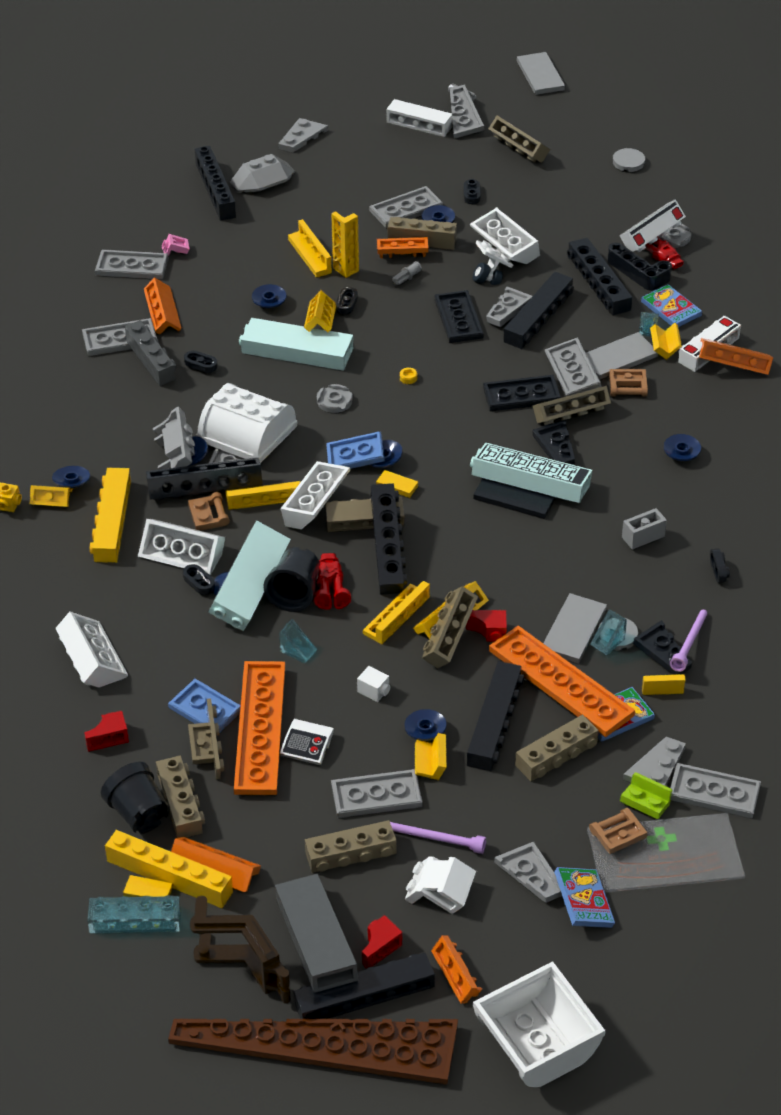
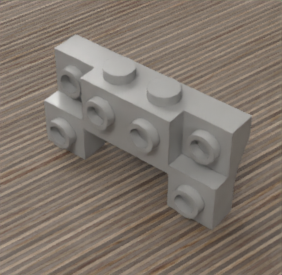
M178 406L171 411L164 422L153 428V431L158 435L154 438V441L160 447L164 446L165 455L169 458V460L158 465L159 470L188 466L192 463L191 456L195 455V444L192 439L193 430L186 423L185 412Z

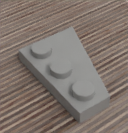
M299 118L279 142V149L295 152L305 146L311 138L316 139L319 133L327 132L328 125Z
M506 287L505 293L499 297V302L487 314V322L501 327L515 317L532 296Z
M665 737L623 774V780L631 782L632 775L637 772L667 786L685 750L686 743Z
M534 842L495 857L494 863L545 903L562 896L555 873Z

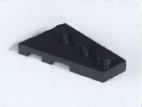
M565 419L532 430V436L550 459L571 465L575 464V457Z
M662 620L634 638L633 644L673 675H682L691 669L692 662L688 656V664L683 671L678 672L671 668L670 661L674 654L680 652L681 646L675 643L674 636L671 632L668 633Z

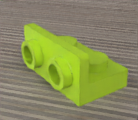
M635 772L632 775L631 784L622 793L620 802L659 819L670 805L673 790Z

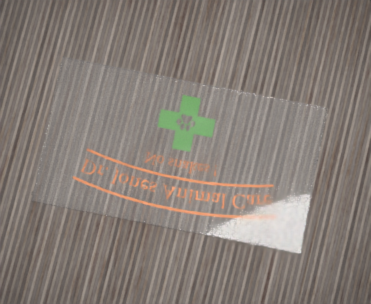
M728 813L640 821L647 831V838L612 854L607 852L598 838L593 836L589 827H587L595 867L604 893L745 879ZM619 824L613 825V826H611V827L605 829L604 831H606V830H608V829H610V828H613V827H615V826H617V825H619Z

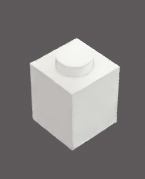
M370 666L357 678V692L376 702H379L390 691L389 675Z

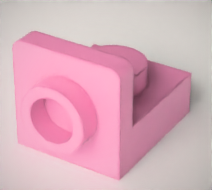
M171 234L162 243V250L168 256L171 250L187 254L190 249L188 239Z

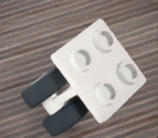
M477 240V246L484 255L490 258L488 265L483 262L477 265L473 272V280L480 284L489 281L491 285H498L503 277L502 272L496 269L499 262L510 268L513 267L510 258L499 249L493 248L487 241L483 240L481 242Z

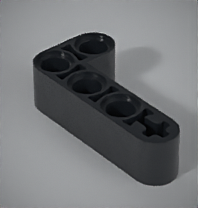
M620 243L609 245L608 263L644 289L655 290L670 281L672 270L670 262L663 260L651 265Z

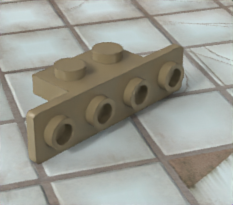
M210 698L207 699L208 723L188 724L192 763L214 762L216 780L220 779L221 772H224V761L219 759V754L222 753L221 741L216 739V736H219V725L214 723V718H217L216 705L212 706Z

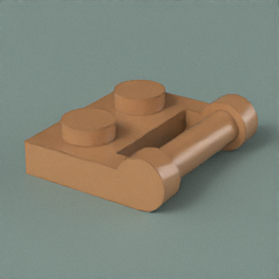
M610 369V396L641 395L642 397H647L646 369Z
M215 492L208 497L188 500V506L196 530L202 531L229 524V517L225 514L222 505L221 493ZM211 505H215L218 518L213 519L210 509Z
M625 808L619 814L599 823L589 824L590 832L598 838L609 854L647 838V831L629 808ZM622 821H625V822L622 823V824H619V825H617V826H615V827H613V828H610V829L604 831L605 829H607V828H609V827H611V826H613V825H616V824H618V823H620V822H622Z

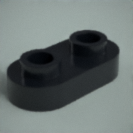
M469 179L464 182V201L467 204L473 205L480 202V183L475 179Z
M346 287L341 290L336 301V311L338 313L347 315L353 311L358 299V291L355 288Z
M194 350L184 354V363L190 368L212 373L218 367L217 359L211 355Z
M719 548L711 549L710 563L716 582H726L727 578L730 577L729 567L725 566L724 552H721Z
M191 564L183 569L184 581L196 592L205 595L214 591L215 583L213 577L199 565Z

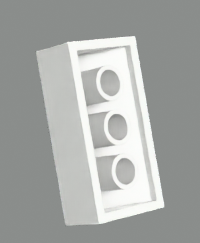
M498 208L493 209L470 224L475 231L513 261L528 264L540 256L538 240Z
M317 461L281 507L285 526L302 530L310 523L350 472V467Z
M146 519L138 557L181 568L196 564L211 575L221 558L226 537L155 519Z
M69 611L55 629L59 634V639L66 648L67 654L73 661V666L80 674L81 681L88 686L102 687L126 678L128 673L100 622Z

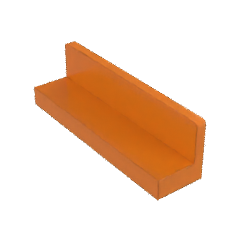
M154 277L144 288L154 330L156 333L161 334L168 326H171L180 331L182 328L171 288Z
M701 338L700 358L769 374L773 361L772 356Z
M186 837L175 838L171 852L232 876L233 888L242 892L248 891L252 876L259 874L261 868L259 864Z

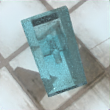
M641 312L639 327L641 335L651 336L650 328L654 324L658 325L659 314Z
M609 609L590 645L608 655L625 639L627 619Z
M293 619L279 632L280 652L302 663H306L317 651V648Z

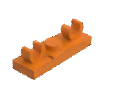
M428 237L377 239V253L380 258H383V254H389V258H392V254L404 255L413 253L414 257L417 256V253H423V257H425L426 253H428Z
M442 935L431 952L461 1004L468 1003L472 996L476 997L479 995L482 988L477 987L475 984L477 979L471 977L467 966L461 958L462 953L457 952L455 949L457 944L451 942L448 935Z

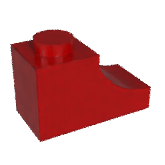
M472 610L466 624V630L479 632L486 638V642H495L506 634V610Z
M122 711L101 715V722L92 730L84 732L88 752L129 743L127 726Z
M385 915L378 920L372 921L367 927L369 944L362 950V965L366 969L373 967L403 945L402 931Z

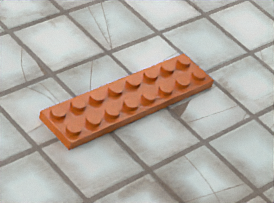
M520 626L515 627L489 645V651L503 662L522 666L521 674L525 675L527 680L577 717L583 714L604 737L610 735L635 716V710Z
M244 661L234 795H277L285 662Z

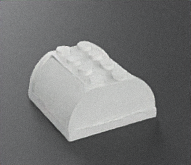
M226 383L205 404L196 436L203 438L207 445L241 458L259 457L261 463L297 427L296 414L291 405L268 399L241 389L234 384Z
M553 961L473 1002L475 1015L481 1023L487 1026L518 1069L520 1078L529 1087H541L584 1064L593 1055L600 1045L603 1036H605V1029Z

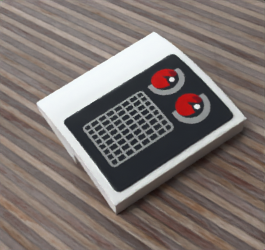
M294 719L285 737L280 755L321 765L326 748H329L334 728Z

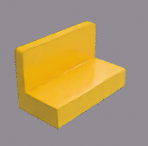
M676 323L672 324L667 330H663L656 324L650 328L654 351L665 359H668L682 347Z
M31 485L29 504L68 507L69 492H72L73 488Z
M441 733L436 735L432 743L420 740L415 742V774L439 780L446 769V735Z

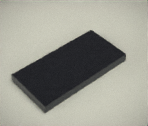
M468 290L434 295L449 343L484 338V333Z
M554 375L483 383V390L490 411L531 407L561 398Z
M482 478L473 495L475 500L543 519L546 518L556 498Z

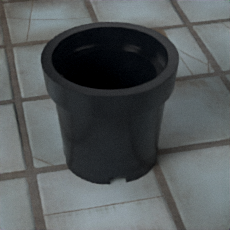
M300 547L288 549L278 565L265 578L263 588L266 597L273 605L282 610L291 612L306 609L313 600L320 561L308 549L305 551L300 550Z
M133 762L121 767L105 781L101 788L100 794L102 799L109 807L115 809L135 833L139 831L140 834L152 831L162 823L160 819L163 816L167 818L170 813V806L154 782V775L145 762Z

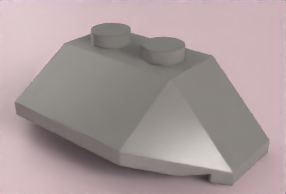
M269 154L242 164L231 179L230 186L237 193L261 191L287 182L295 173V170L286 161L273 154Z

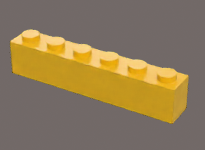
M107 468L106 475L102 476L101 502L97 504V512L99 514L95 515L96 529L92 531V539L94 541L90 542V554H93L94 562H118L131 486L130 468Z
M116 830L105 845L107 862L148 879L172 883L173 889L192 897L205 896L207 903L219 908L224 907L233 893L232 876Z

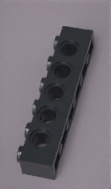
M211 146L194 148L197 169L219 220L236 218L235 200Z
M588 237L569 242L568 258L572 260L575 268L581 272L583 279H586L590 288L595 291L598 299L603 302L605 308L609 310L612 316L631 311V294Z
M259 457L146 471L150 500H163L167 497L180 498L183 495L198 496L207 492L215 493L222 490L263 485ZM241 473L246 474L245 477H238V475H240ZM221 476H228L225 480L219 479ZM203 478L209 479L207 482H201ZM185 480L190 481L189 484H182V482ZM165 483H171L169 487L163 486Z
M394 483L371 485V504L380 595L401 593L404 590V585H407V574H403L402 570L405 568V557H401V552H404L403 540H399V535H402V524L398 523L397 520L401 518L400 507H396V502H399L398 490L395 491Z

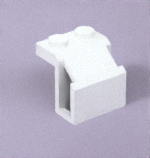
M428 857L415 865L413 879L410 880L406 887L408 892L405 900L413 904L424 896L453 914L464 906L476 871L455 857H449L448 861Z

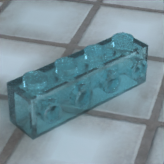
M180 896L89 898L88 926L90 933L180 932Z

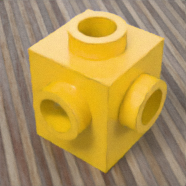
M0 482V510L14 512L22 500L19 486Z

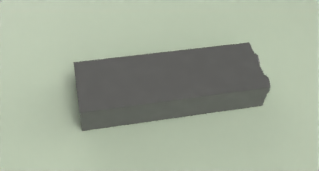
M318 874L275 885L277 903L313 992L358 981L357 963Z

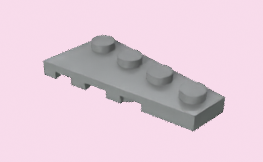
M461 85L450 88L454 139L484 131L483 122L466 86Z

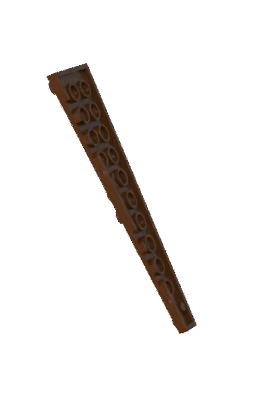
M174 1019L168 1041L169 1044L448 1085L458 1019H429V1022H415V1019H406V1022H392V1019H382V1022H370L368 1019H286V1021H273L272 1019H263V1021H250L249 1019H240V1021H227L226 1019Z

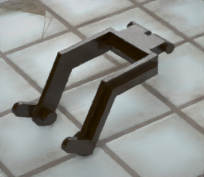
M205 896L197 897L195 916L190 921L192 933L200 934L199 945L194 949V960L197 963L245 962L265 994L277 991L281 996L282 1002L289 1003L291 1001L289 971L280 962L278 952L253 915H207V898ZM211 933H242L249 944L211 945Z

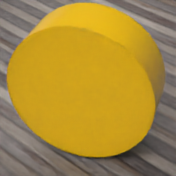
M413 368L402 369L400 371V381L404 384L415 383L417 381V371Z

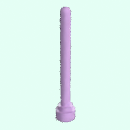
M706 610L699 612L680 652L673 655L670 661V666L673 670L681 672L686 668L688 664L687 655L707 616Z
M390 822L393 832L470 847V850L478 854H483L485 850L486 837L477 835L476 837L466 838Z

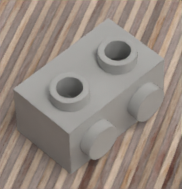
M657 508L623 521L622 538L631 549H635L665 537L667 520Z

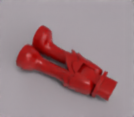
M657 236V241L650 245L649 243L645 244V250L653 254L652 258L655 260L668 261L672 264L673 269H677L684 264L681 256L666 240L662 241Z
M324 553L319 560L317 586L320 590L314 594V603L321 609L329 610L332 606L329 588L333 586L334 607L341 609L351 602V593L342 586L343 571L339 559L336 558V554Z

